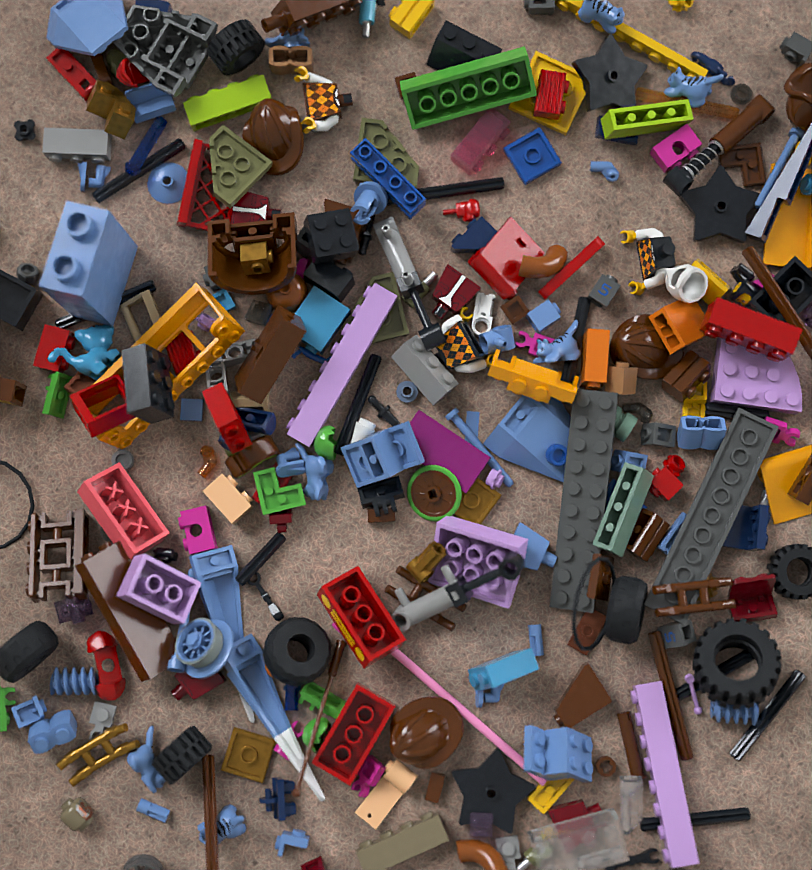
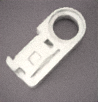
M479 292L476 296L471 328L472 332L478 337L481 333L475 329L477 322L483 321L487 324L488 328L485 332L491 329L494 304L492 299H496V296L493 294L484 295V293Z

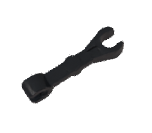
M256 572L257 581L252 583L249 580L247 583L257 587L261 597L269 605L268 608L276 621L282 620L284 618L283 613L271 601V597L261 586V575Z
M649 848L638 855L604 860L603 867L605 870H616L618 867L635 865L641 862L656 864L660 859L655 858L651 860L649 855L651 852H657L658 850L656 848Z

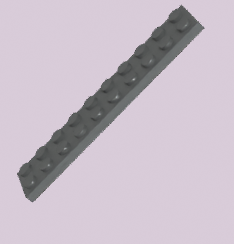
M577 389L572 403L555 553L557 559L554 564L549 606L552 608L573 610L575 594L581 577L592 562L593 554H601V549L592 544L606 511L618 393ZM589 572L579 596L577 611L594 613L596 599L587 598Z
M741 408L736 410L725 437L709 466L652 586L707 579L779 428L778 426ZM651 587L643 605L654 611L656 608L679 606L677 592L653 594ZM699 590L686 591L687 605L696 603ZM690 614L666 617L685 625Z

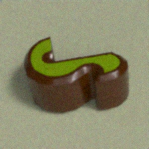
M264 435L253 440V445L226 459L225 464L233 478H241L265 460L274 458L279 454V449L271 435Z

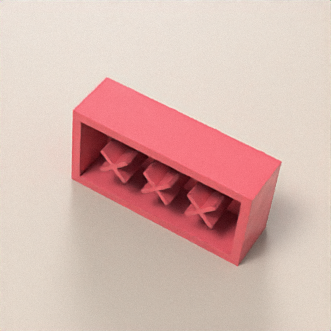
M120 462L84 481L77 491L112 543L120 541L131 561L135 555L143 554L160 544L169 534V531Z

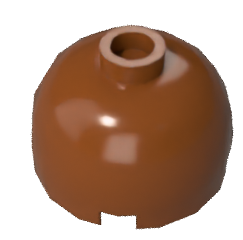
M296 274L294 279L285 287L267 293V302L274 310L279 305L295 313L308 295L307 284L300 275Z

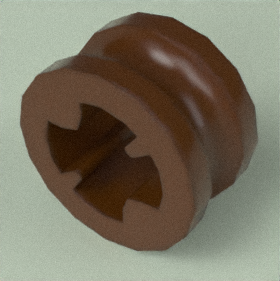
M601 756L597 759L595 768L601 776L609 777L615 773L616 763L609 756ZM604 760H608V764L612 766L611 770L607 769L608 772H603V768L600 767L601 762L604 764Z

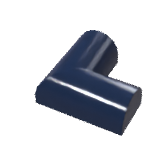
M236 407L247 433L273 434L276 428L274 412ZM220 436L219 444L224 449L230 451L223 437Z

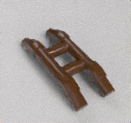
M398 566L396 569L398 575L415 584L411 594L407 595L410 602L418 599L423 589L429 593L439 589L427 581L419 584L412 574L402 566ZM387 585L384 592L399 600L395 594L396 588ZM460 605L456 609L464 612L467 605ZM440 614L429 617V619L449 631H453L456 626L455 623Z
M725 577L652 586L653 594L677 592L679 605L656 608L655 615L663 617L736 608L735 599L710 602L708 589L732 586V578ZM699 590L701 603L687 605L686 591Z

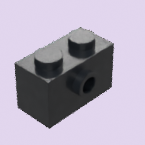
M334 261L313 264L312 262L303 273L306 283L312 287L315 285L342 303L355 285L353 273L345 267L341 269L335 265Z

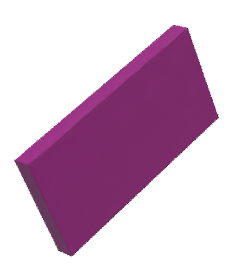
M418 410L410 425L425 459L422 465H438L448 469L458 479L461 491L467 494L491 457Z

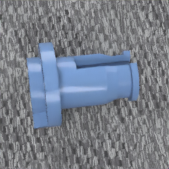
M366 181L358 185L354 192L355 204L350 211L355 212L358 209L359 211L353 221L360 225L367 224L371 216L379 214L385 209L388 204V195L381 185L372 181Z

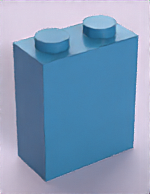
M315 285L295 313L301 317L307 331L301 340L306 344L305 348L314 355L317 352L322 355L351 314L348 307Z
M532 648L510 652L468 669V678L475 691L495 688L538 670L539 667Z

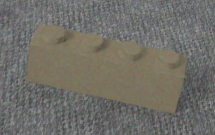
M432 811L426 812L420 816L421 820L413 823L412 820L401 824V829L392 832L390 829L379 835L380 838L373 842L371 839L361 842L359 844L360 848L356 849V854L363 870H386L449 841V836L438 812L434 814Z

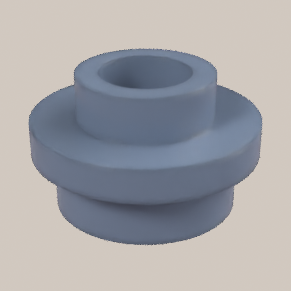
M404 381L398 385L396 394L400 401L409 403L416 399L418 389L413 382ZM409 388L411 389V394L404 395L403 390Z

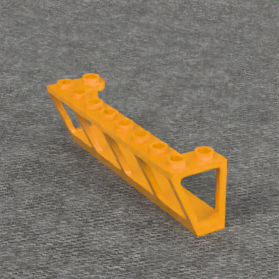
M195 283L131 346L134 347L145 343L161 352L181 332H184L199 348L201 353L176 377L170 372V378L173 383L171 389L172 399L174 402L245 332L244 328L215 297L198 283ZM210 305L219 318L210 327V332L216 338L205 347L188 329V325ZM122 356L94 384L116 374H119L124 381ZM117 395L89 407L88 409L94 418L99 416V412ZM136 417L125 427L119 425L96 437L102 442L119 449H124L130 446L133 440L148 428L150 423Z

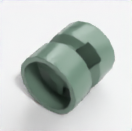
M617 406L614 437L624 442L634 428L638 418L629 412L622 413V408Z

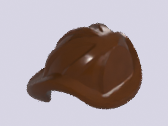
M805 63L799 66L784 84V91L789 95L786 103L788 119L796 128L808 130L812 123V63Z
M263 99L256 104L251 112L250 119L243 127L242 137L244 141L272 161V167L265 174L272 176L284 175L291 172L298 165L303 154L304 134L298 110L291 106H285L282 102L274 99Z
M640 314L631 317L616 329L611 338L610 356L614 365L618 361L628 362L629 367L638 368L637 378L644 380L663 379L683 358L684 348L670 355L649 319L650 314Z
M422 697L406 704L397 711L390 724V749L392 755L399 761L411 764L419 769L437 767L455 752L462 740L464 733L462 716L453 703L442 697Z

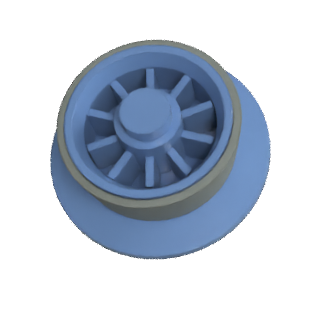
M197 618L185 625L179 633L175 644V653L178 660L186 664L185 672L198 679L207 678L218 672L229 659L233 649L234 637L232 629L226 622L219 619Z

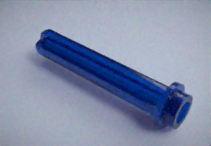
M158 116L155 118L130 161L125 163L124 170L129 175L136 176L140 174L141 166L168 123L164 117Z

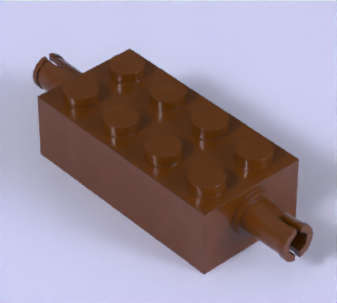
M280 0L272 10V16L262 19L261 25L266 33L278 28L281 36L287 34L294 36L300 33L301 29L306 27L313 29L320 24L319 22L324 20L328 23L338 18L340 14H344V16L350 15L355 12V7L363 2L362 0Z

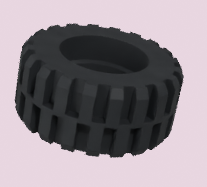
M734 618L726 619L724 624L722 621L714 623L713 628L708 627L704 630V634L699 637L694 650L692 670H694L695 682L700 683L699 689L702 693L707 692L709 694L708 699L712 702H715L716 699L719 700L720 706L725 708L727 704L733 705V709H740L741 705H745L747 709L753 707L755 702L760 704L765 701L766 696H770L773 692L782 668V663L780 662L782 658L781 651L777 650L778 644L774 638L770 640V632L766 629L761 631L759 624L755 622L752 625L746 623L747 619L740 618L739 622H734ZM727 648L743 649L755 658L758 664V671L749 679H731L722 674L715 664L716 655Z

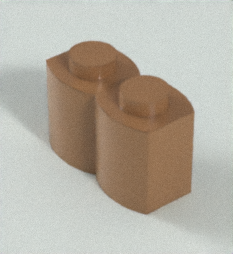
M273 46L269 48L271 72L277 75H287L292 72L300 75L299 72L294 70L303 66L308 72L313 73L312 49L307 46H295L291 49L286 46Z

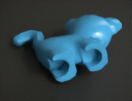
M105 324L102 326L94 325L85 330L75 331L76 339L81 342L83 348L88 353L74 357L66 348H55L50 352L47 358L48 361L54 363L59 355L63 356L66 362L71 364L78 372L97 381L107 371V366L111 367L121 357V353L117 349L108 351L113 344L114 326Z

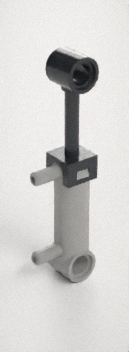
M393 216L373 224L405 300L412 299L424 328L419 330L418 333L426 351L447 343L439 323L431 324L419 296L420 293L425 291Z
M509 552L504 556L498 568L469 582L466 581L463 575L455 578L449 565H445L441 568V571L448 584L410 602L401 587L397 588L395 594L401 605L395 609L391 617L400 631L405 632L410 626L453 606L456 608L469 602L474 594L473 589L500 576L510 581L517 579L525 567L524 557L518 552ZM507 563H513L517 569L509 568ZM399 615L404 616L407 621H403Z

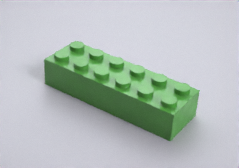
M525 46L400 81L401 92L412 130L537 96Z

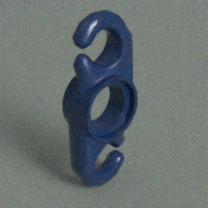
M694 51L691 53L690 57L693 62L699 60L698 65L709 70L708 73L710 75H724L720 83L726 86H733L735 84L733 76L727 78V72L723 71V66L717 60L701 52Z

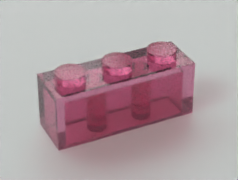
M494 108L488 109L452 152L450 161L469 176L473 172L478 173L484 165L483 159L487 155L491 157L497 149V142L500 139L504 141L509 135L511 121Z

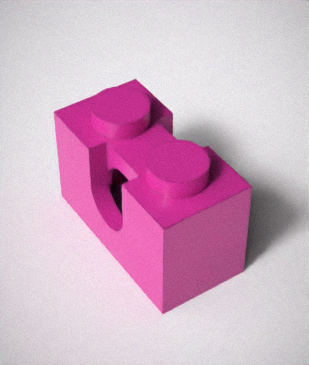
M685 124L651 149L650 155L661 170L666 173L676 166L681 167V161L685 158L690 160L697 153H700L698 150L702 142L690 126ZM672 147H678L682 154L676 155Z
M205 505L180 511L181 517H178L180 529H185L186 538H183L185 551H189L190 555L218 549L209 506ZM195 525H200L202 528V533L198 537H194L192 534V528Z

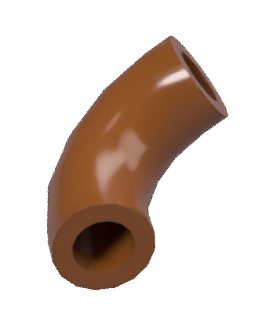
M552 245L544 256L532 257L523 255L518 276L540 279L554 275L561 271L568 257L567 250L563 246Z
M478 839L455 841L460 864L474 862L483 867L484 870H508L502 855L491 844Z

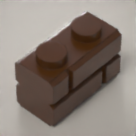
M689 350L662 379V389L679 402L683 403L686 398L691 399L697 391L696 387L700 383H706L710 378V362L700 357L694 351Z
M642 508L626 550L647 562L653 555L660 540L665 536L670 524L657 514Z

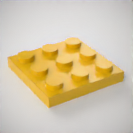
M536 51L530 62L536 92L541 69L566 73L565 80L569 81L567 94L563 93L562 101H566L565 112L560 114L559 120L534 117L536 96L512 102L508 109L566 136L586 95L582 79L573 67Z

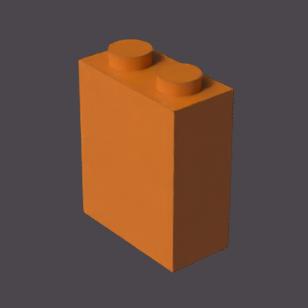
M678 300L662 307L649 316L670 355L706 337L704 332L699 330L705 315L697 301L686 303Z
M588 328L584 333L580 371V387H585L584 390L598 391V388H602L607 382L610 330Z

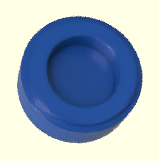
M553 444L547 449L546 459L551 465L563 466L566 463L567 448L565 446Z

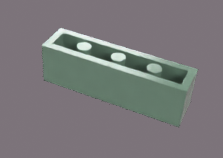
M624 463L592 545L603 551L623 557L654 478L652 473L642 467Z

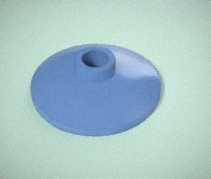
M162 163L149 174L147 185L151 196L164 204L180 201L183 195L187 172L176 163ZM166 178L171 179L169 184H164Z

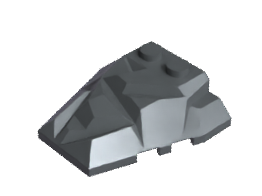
M132 5L126 15L128 30L124 32L120 39L114 40L113 44L157 89L177 97L184 89H189L208 59L207 48L216 35L218 25L216 22L200 14L192 13L190 16L180 14L179 11L172 10V13L162 12L159 8Z

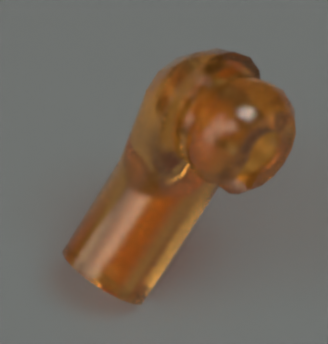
M204 445L200 449L204 464L197 472L205 479L217 465L216 452L213 447Z

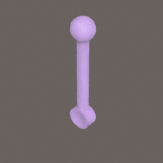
M687 674L685 681L689 683L695 706L694 713L700 715L702 708L699 706L693 685L695 678L692 674Z

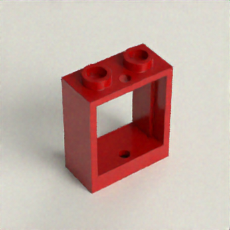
M119 374L69 395L75 412L91 438L136 418L127 413L125 383ZM118 394L125 401V404L95 418L88 409Z
M221 382L202 391L216 427L231 453L234 454L253 445L237 408L223 383Z

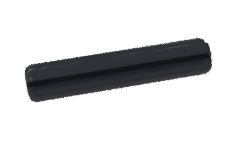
M707 402L705 405V414L710 416L733 419L736 410L741 408L764 420L766 416L770 417L768 410Z
M277 532L240 571L235 580L244 586L286 541L285 536Z

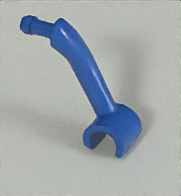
M299 346V350L291 356L295 359L300 353H303L307 358L321 364L324 361L329 362L331 358L328 357L326 359L317 354L314 355L302 346Z

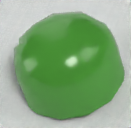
M324 426L319 430L314 439V449L318 456L334 461L336 453L333 451L337 442L333 439L336 428Z
M321 717L313 743L312 751L315 753L323 743L320 736L324 733L328 734L326 728L331 726V723L325 717ZM316 718L312 719L303 730L302 741L307 747Z

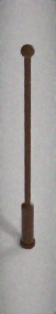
M343 640L336 641V648L328 671V682L295 789L292 790V796L295 798L301 794L300 786L332 680L337 675L344 648L347 645V642Z

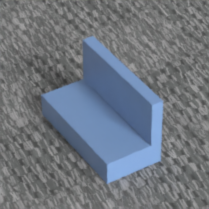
M152 83L125 91L127 99L136 108V124L177 111L173 97L157 89Z

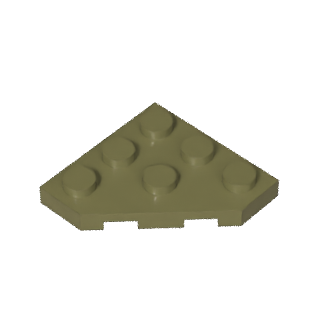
M361 118L358 144L366 138L417 189L419 166L409 156L399 140L391 133L385 122L378 119ZM355 165L353 182L363 183L371 181Z
M222 125L209 138L213 192L215 198L231 209L272 167V161L226 126Z
M389 272L373 276L368 286L372 287L376 283L397 295L398 299L371 344L409 335L394 273ZM363 294L360 296L359 300L357 301L350 316L348 317L347 321H345L341 330H343L347 323L351 324V322L353 321L354 316H352V313L358 304L362 305V303L365 300Z

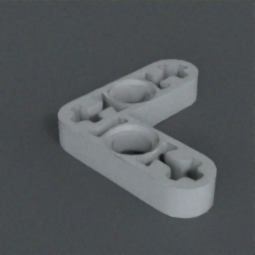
M256 339L233 343L224 353L226 359H223L222 355L209 366V369L205 372L208 388L222 382L230 396L226 367L242 364L249 354L251 346L255 344ZM237 350L241 352L236 358L229 356L232 351ZM215 373L222 374V377L218 380L211 379Z

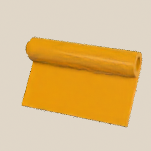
M773 163L771 164L770 174L775 166ZM806 168L803 177L807 174H812V169ZM800 184L791 205H781L767 241L764 243L763 262L765 265L784 267L796 256L812 271V195H803L800 191Z
M812 444L764 458L757 472L760 481L764 483L774 525L812 514V501L808 506L787 494L812 454Z

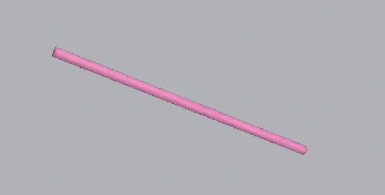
M399 649L390 653L439 697L453 703L463 718L524 770V758ZM528 773L541 786H543L547 781L546 779Z

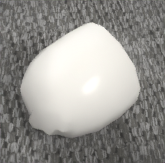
M689 264L667 268L666 288L674 298L686 303H693L705 295L708 287V276L701 269Z

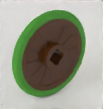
M428 465L418 469L411 476L407 486V498L412 509L420 517L429 521H440L445 516H452L457 511L461 503L462 491L458 479L451 471L442 466ZM431 490H436L438 496L433 497Z

